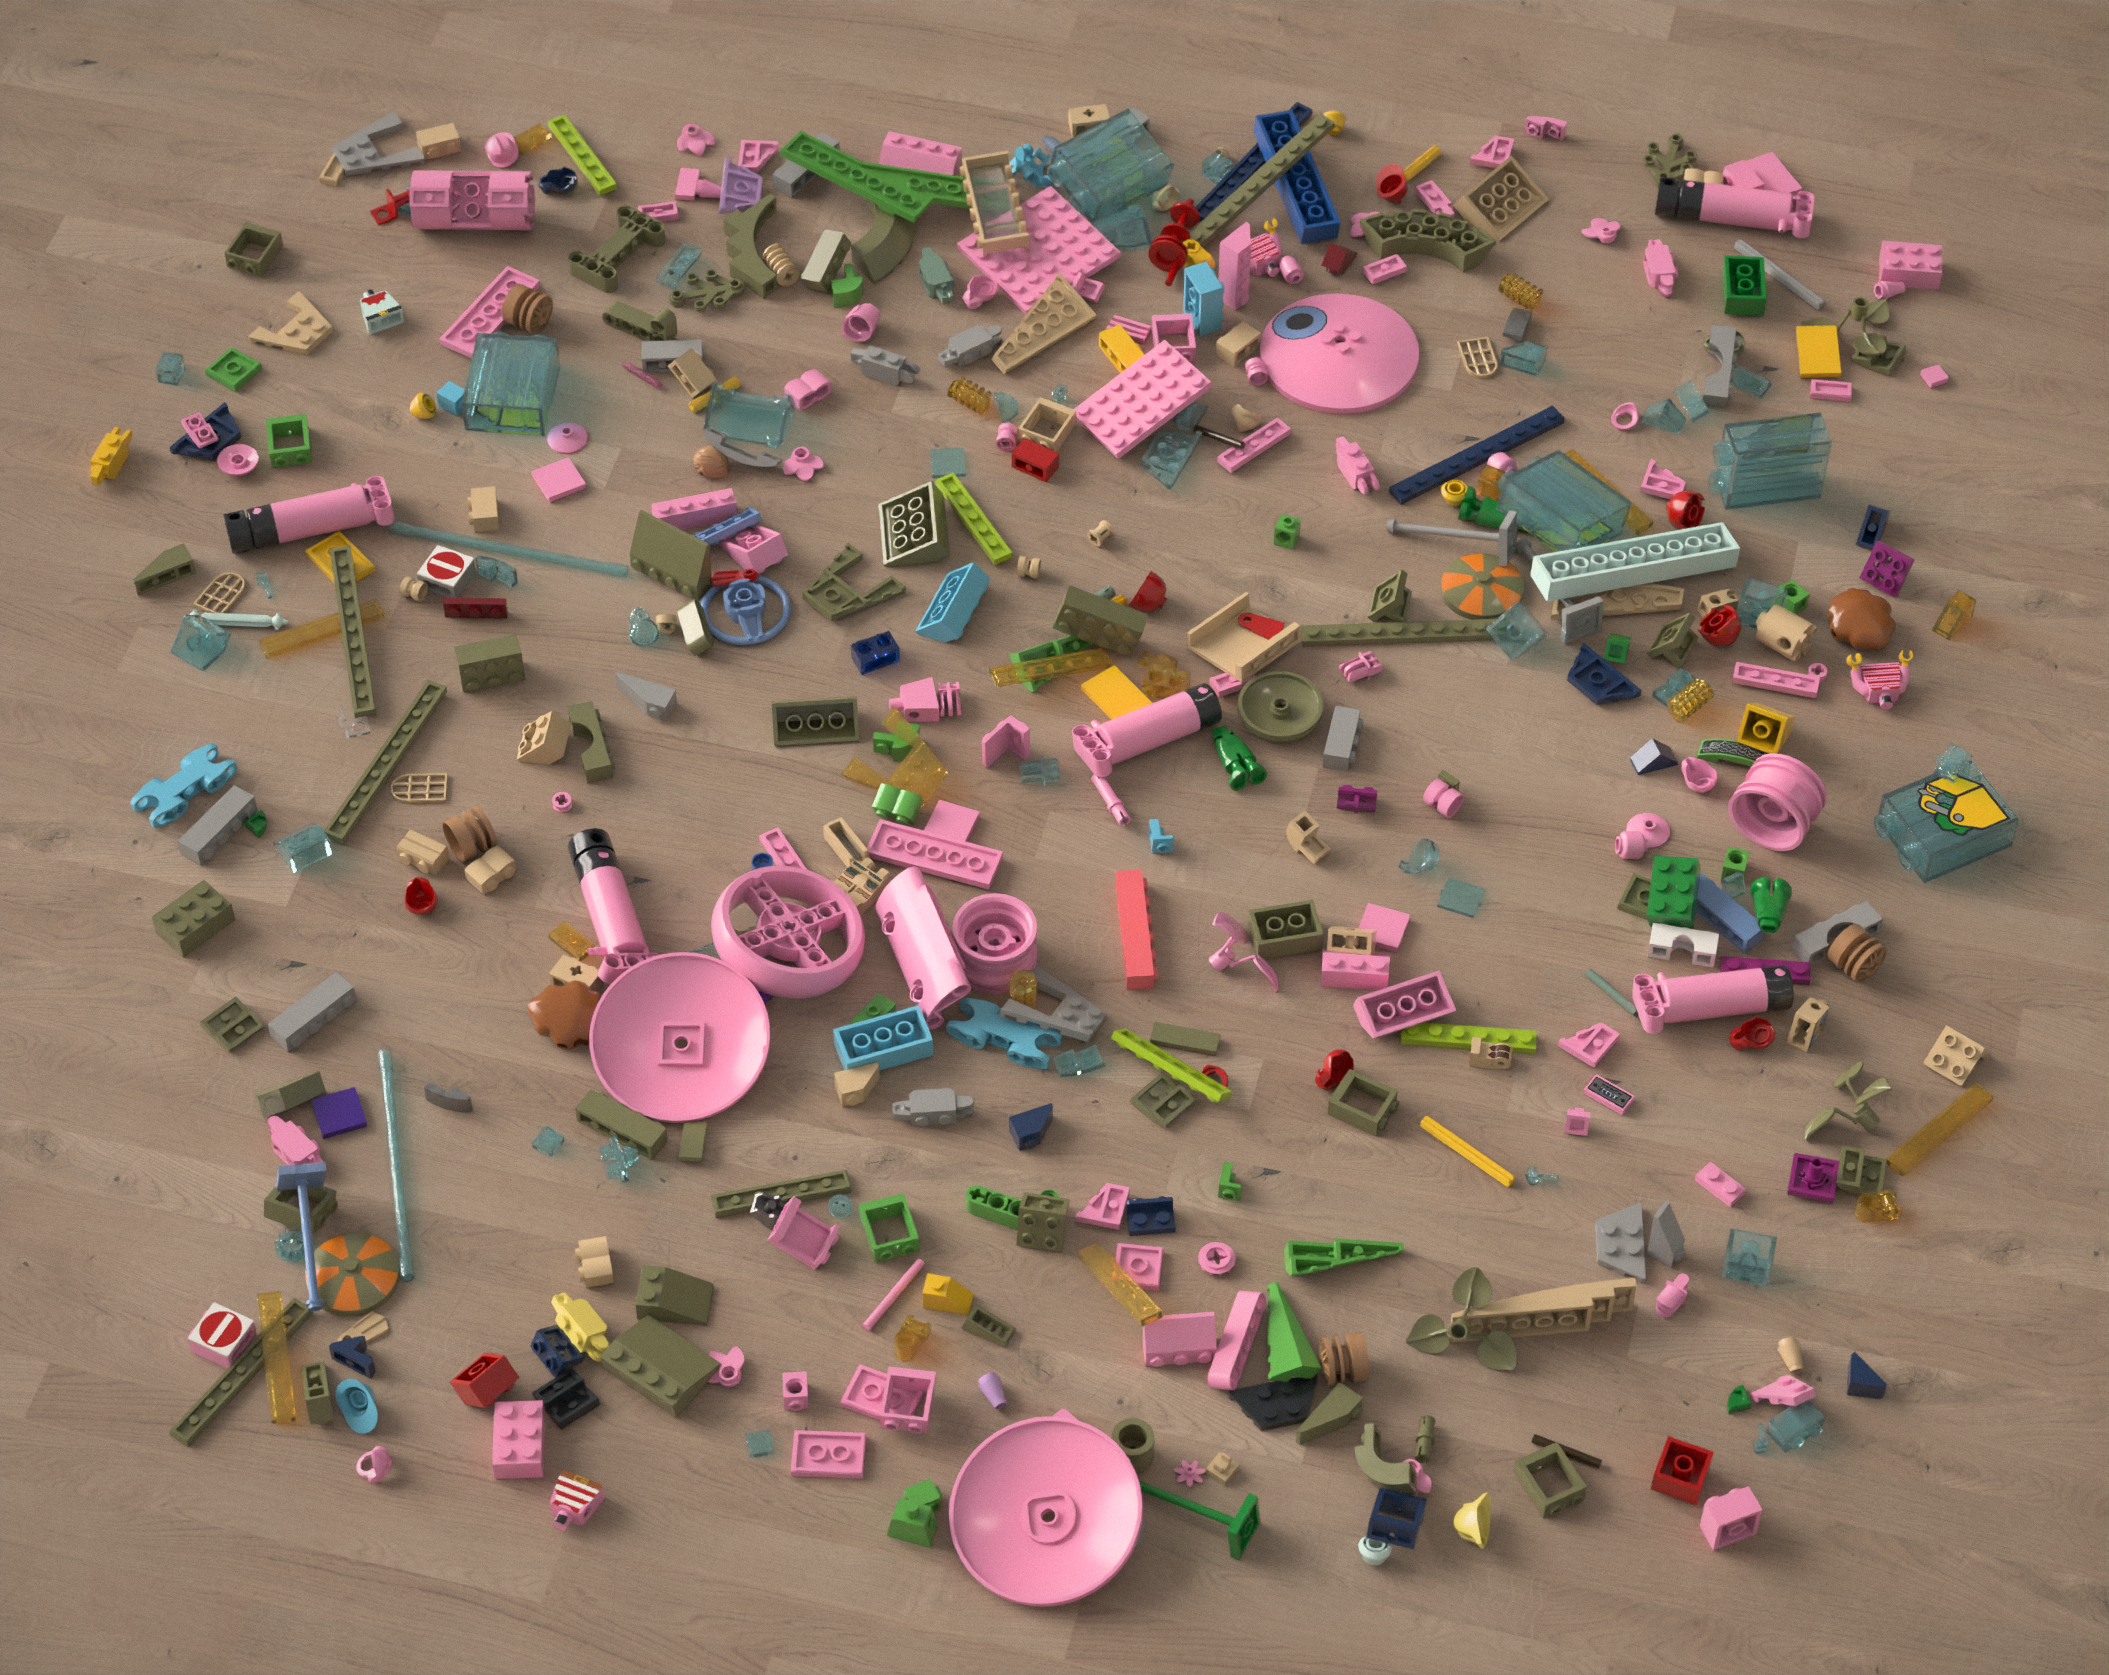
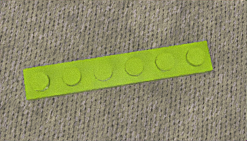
M566 115L549 120L548 127L599 196L616 190V182Z
M954 472L936 479V486L944 494L945 499L993 565L1011 559L1012 551Z
M1424 1022L1402 1029L1400 1044L1471 1049L1472 1037L1481 1038V1042L1508 1044L1512 1047L1513 1053L1535 1054L1537 1031Z
M1126 1028L1114 1030L1111 1039L1118 1042L1119 1047L1127 1050L1130 1049L1136 1053L1135 1055L1138 1058L1152 1062L1155 1068L1167 1071L1171 1074L1172 1078L1184 1081L1189 1084L1192 1090L1206 1094L1207 1098L1213 1102L1219 1103L1230 1099L1233 1091L1130 1030Z

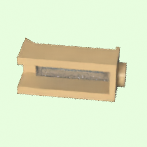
M842 817L830 821L823 826L824 841H827L847 867L851 866L854 860L861 862L866 857L869 858L868 849Z

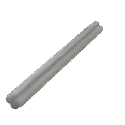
M1742 239L1735 242L1734 248L1742 255L1764 257L1765 272L1815 309L1820 310L1824 307L1825 301L1748 243Z

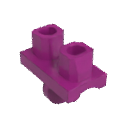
M1343 785V787L1338 789L1337 808L1354 810L1353 814H1358V811L1376 812L1378 790H1374L1373 787L1358 789L1353 788L1352 785Z

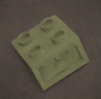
M1024 1192L1019 1206L1017 1246L1062 1252L1065 1218L1070 1199Z

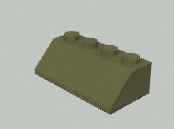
M857 696L772 701L774 746L860 741Z

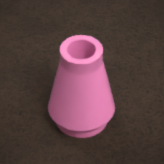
M699 179L695 194L700 195L699 197L720 198L722 187L706 179Z
M1880 281L1874 287L1876 298L1881 300L1905 292L1903 282Z

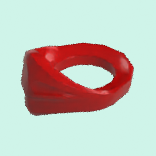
M1210 1064L1204 1067L1202 1071L1204 1075L1209 1076L1217 1073L1222 1078V1085L1228 1088L1229 1078L1225 1070Z

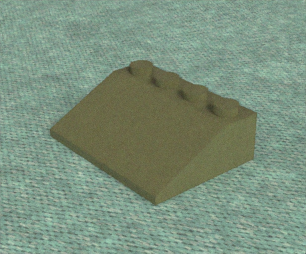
M932 481L878 504L883 564L885 567L928 564L950 556L944 494Z
M641 510L638 514L630 549L631 567L638 572L650 576L653 580H658L669 588L683 593L686 597L699 601L709 588L713 586L710 582L712 573L709 544Z
M649 1314L614 1339L600 1356L606 1371L676 1419L721 1367L720 1362Z

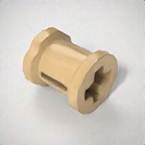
M1102 520L1099 526L1094 530H1090L1087 535L1089 541L1096 547L1102 545L1103 540L1107 537H1112L1115 532L1108 521Z

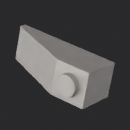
M617 672V689L646 715L654 719L668 720L677 704L676 689Z
M1665 1200L1653 1219L1647 1256L1672 1268L1676 1261L1680 1262L1686 1250L1683 1249L1685 1238L1670 1203Z

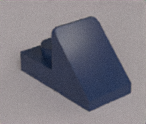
M358 1336L330 1344L329 1349L333 1360L370 1379L376 1373L373 1358L369 1354L364 1353L367 1349L365 1336Z

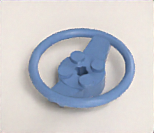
M760 575L757 580L750 582V579H739L731 582L728 585L729 588L723 593L725 611L733 622L740 623L745 637L725 634L718 630L709 619L708 606L711 599L717 592L727 586H712L701 600L711 635L733 645H754L773 638L783 630L791 614V603L786 591L775 581ZM762 585L776 592L783 605V613L780 620L765 633H762L761 617L764 616L766 608L765 591Z

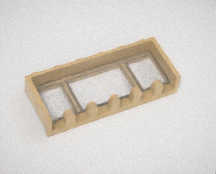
M1008 151L962 158L963 166L959 167L961 178H965L963 181L964 192H968L966 195L967 204L972 206L970 217L971 220H975L973 229L975 235H979V237H976L978 249L982 248L983 256L987 253L1023 247L1030 250L1029 234L1026 230V222L1023 221V211L1019 203V194L1016 193V183L1012 175V166L1009 165Z

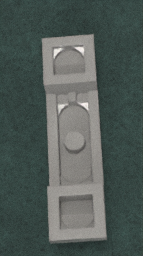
M711 427L704 429L703 434L708 441L721 453L735 461L758 467L776 466L783 461V459L765 451L760 453L758 457L726 443L727 434Z

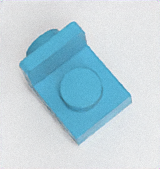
M1150 819L1149 837L1152 853L1173 852L1174 835L1164 836V828L1159 826V820Z

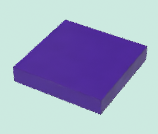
M355 1087L311 1099L323 1139L367 1127Z

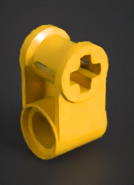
M1188 239L1183 242L1188 250V259L1185 263L1187 267L1207 262L1210 268H1215V261L1211 254L1207 253L1196 240Z

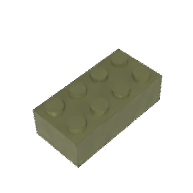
M1069 585L1057 610L1052 628L1115 651L1121 655L1131 657L1143 634L1148 614Z

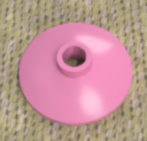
M575 423L559 424L553 427L547 436L549 447L561 454L578 452L588 441L586 430Z
M231 445L222 450L218 455V467L228 475H244L251 472L257 466L258 454L254 448L248 445Z
M1638 814L1631 818L1627 824L1626 831H1639L1643 833L1645 839H1648L1649 842L1648 849L1664 845L1670 836L1668 823L1662 817L1655 814Z

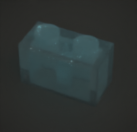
M1807 1400L1797 1406L1789 1407L1769 1420L1766 1433L1786 1453L1792 1448H1799L1807 1438H1813L1820 1434L1823 1430L1822 1426L1825 1417L1810 1400Z

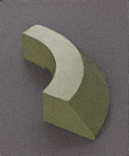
M866 199V205L873 213L875 219L870 230L860 240L851 245L852 263L873 284H876L891 274L893 268L897 264H901L903 257L906 253H909L915 234V222L906 220L897 214L892 216L879 209L877 204Z
M1412 209V212L1394 210V213L1383 215V212L1360 220L1370 249L1381 260L1395 254H1426L1441 258L1453 264L1462 272L1478 266L1496 245V240L1480 227L1476 229L1469 225V221L1453 219V215L1442 212L1433 214L1426 213V210Z

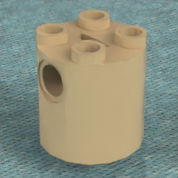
M1776 604L1768 613L1763 611L1756 621V640L1788 659L1797 662L1801 654L1806 655L1811 648L1809 641L1815 636L1818 627Z

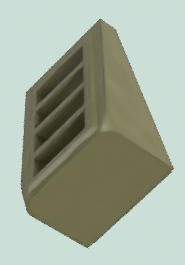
M975 1304L962 1326V1329L1002 1347L1006 1346L1016 1329ZM976 1318L980 1320L979 1323L975 1322ZM984 1322L988 1323L987 1328L982 1326ZM993 1326L997 1327L994 1333L990 1331ZM1001 1330L1006 1331V1333L1001 1338L998 1335L1001 1332Z

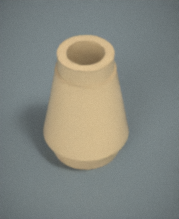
M1796 1337L1780 1340L1778 1342V1351L1790 1374L1802 1372L1804 1368L1800 1342L1797 1341Z

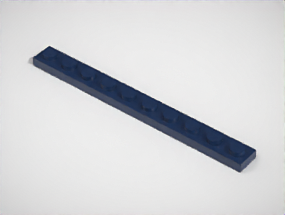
M1298 102L1289 109L1293 111L1299 127L1313 113V109ZM1258 143L1196 206L1200 213V222L1266 163Z
M1551 406L1390 486L1389 493L1402 505L1488 462L1492 455L1499 452L1506 453L1564 424L1565 417L1554 406Z

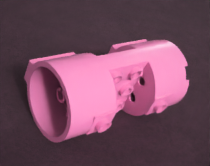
M414 170L410 187V208L413 228L427 230H533V224H530L531 219H535V187L530 183L534 179L533 173L531 171Z

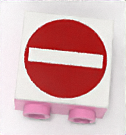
M214 1302L209 1310L203 1314L198 1325L190 1332L188 1341L191 1352L225 1368H229L247 1349L257 1335L254 1320Z

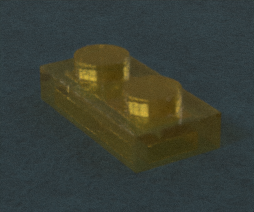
M539 123L513 137L518 147L519 155L521 156L549 141L551 133Z
M563 921L548 933L549 939L580 962L589 956L587 953L588 948L595 947V944L566 921Z

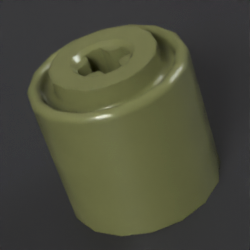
M1129 1418L1120 1421L1114 1427L1111 1439L1126 1454L1136 1474L1145 1472L1152 1465L1154 1459V1431L1148 1423L1141 1419Z

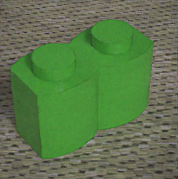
M881 783L872 808L876 815L883 819L892 817L896 818V822L903 825H908V823L915 824L923 804V799L916 793Z

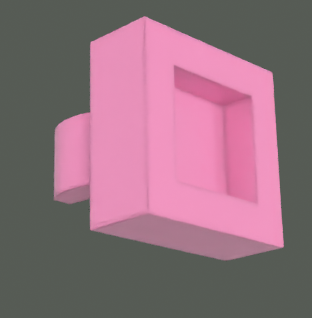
M1575 1107V1110L1568 1109L1565 1133L1587 1136L1590 1112H1584V1108Z

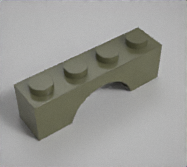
M592 701L567 706L573 735L584 737L592 742L591 747L581 754L587 784L611 779V769H615L613 757H608L610 747L608 740L604 741L603 739L606 735L603 724L599 725V721H601L599 709L594 708Z

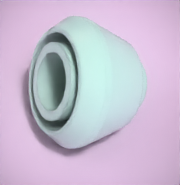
M1364 1536L1359 1542V1551L1366 1563L1380 1565L1391 1554L1392 1545L1368 1539Z

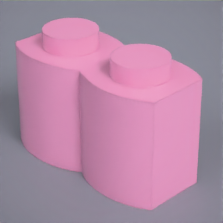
M812 369L805 372L801 378L791 380L784 387L785 398L799 410H804L815 401L822 400L831 393V382L818 370Z

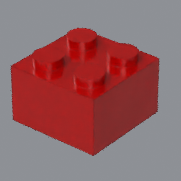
M483 1353L452 1379L450 1384L465 1405L487 1408L497 1401L496 1397L502 1392L505 1393L511 1390L515 1385L514 1382L520 1377L505 1355Z
M1668 1436L1653 1475L1651 1490L1697 1505L1711 1468L1714 1451Z

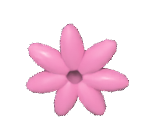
M1182 1460L1183 1468L1174 1469L1175 1473L1180 1474L1177 1482L1181 1483L1186 1480L1189 1488L1192 1487L1193 1480L1197 1483H1202L1203 1480L1199 1475L1204 1474L1206 1471L1203 1468H1197V1460L1192 1462L1191 1465L1186 1460Z

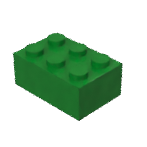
M1724 255L1722 267L1724 314L1764 316L1767 300L1764 257Z
M1654 856L1647 909V919L1650 927H1652L1653 923L1694 929L1701 874L1698 858Z

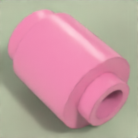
M1284 256L1280 259L1279 270L1288 284L1299 283L1304 276V272L1297 260L1292 256Z

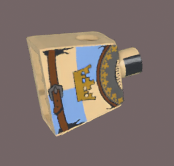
M1808 998L1794 1016L1787 1040L1788 1044L1806 1053L1824 1028L1830 1009L1826 1001ZM1805 1026H1809V1028L1805 1032L1803 1028Z

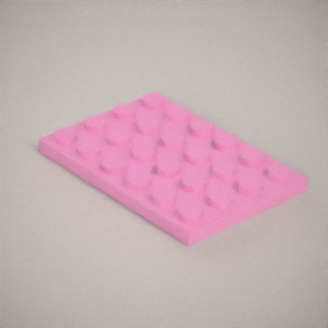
M1164 340L1074 409L1076 410V420L1119 459L1213 386L1210 380Z

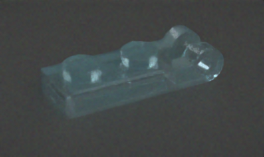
M684 242L659 272L656 280L657 283L662 285L668 284L670 288L676 289L679 281L701 256V249Z

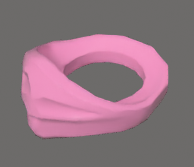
M1630 402L1619 406L1611 418L1613 426L1622 431L1633 428L1639 420V411L1636 405ZM1625 413L1633 416L1632 422L1629 425L1622 426L1616 422V419Z

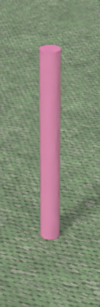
M921 1259L915 1261L864 1322L863 1327L866 1330L870 1331L923 1268L925 1263Z

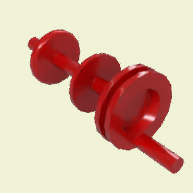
M1188 198L1186 202H1177L1171 207L1170 217L1174 223L1163 227L1161 235L1153 240L1148 251L1151 263L1158 269L1169 272L1165 281V285L1168 287L1172 286L1177 272L1184 267L1188 259V250L1183 242L1191 239V236L1186 228L1197 225L1200 220V213L1193 206L1194 200Z

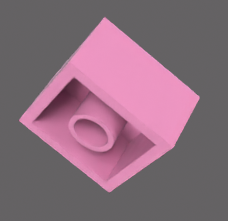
M1749 1486L1742 1489L1735 1488L1726 1495L1714 1496L1705 1502L1700 1528L1712 1549L1715 1550L1757 1534L1762 1508Z

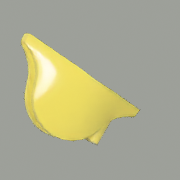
M1488 1492L1481 1495L1474 1502L1464 1504L1454 1517V1526L1461 1538L1476 1543L1482 1549L1485 1548L1490 1530V1496Z

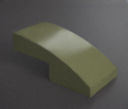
M708 1121L684 1122L679 1161L702 1162Z

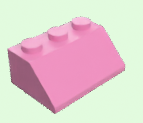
M1323 948L1321 986L1366 990L1387 988L1390 955L1386 952H1374L1371 955L1327 951V948Z
M1214 1312L1143 1317L1145 1366L1161 1367L1169 1364L1185 1365L1187 1363H1209L1213 1361L1217 1351Z

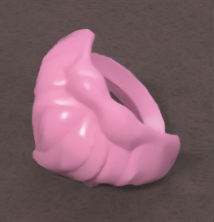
M376 1446L372 1451L362 1455L357 1463L358 1474L363 1478H368L370 1483L380 1482L391 1470L392 1458L388 1455V1450L385 1447ZM371 1456L373 1469L363 1471V1461Z

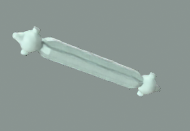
M193 610L192 613L184 616V619L189 621L192 627H196V624L201 622L204 625L269 627L273 625L275 630H279L280 627L288 624V620L283 619L280 613H276V616L272 618L268 615L207 612L200 615L197 613V610Z

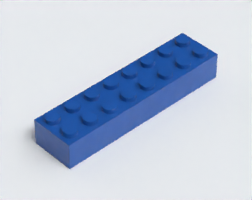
M1292 110L1257 115L1253 129L1266 162L1301 131ZM1308 151L1275 182L1301 244L1338 238L1341 224L1311 152Z

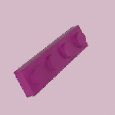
M1721 956L1720 972L1785 965L1790 971L1793 984L1810 985L1811 980L1810 962Z

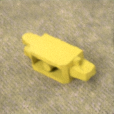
M566 1293L555 1295L551 1303L558 1313L555 1320L558 1326L565 1332L580 1353L586 1351L592 1357L591 1359L598 1362L601 1361L600 1356L609 1347V1343L604 1336L607 1325L587 1300L581 1298L572 1300Z

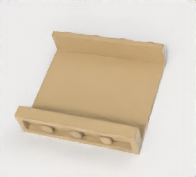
M1247 592L1235 598L1234 601L1221 608L1187 633L1188 649L1241 683L1301 641L1300 625L1295 622L1283 628L1281 632L1269 640L1239 625L1238 617L1242 613H1253L1266 617L1250 607L1249 593Z

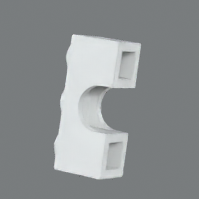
M1653 923L1647 957L1670 960V954L1674 949L1683 948L1691 953V964L1713 968L1719 933Z

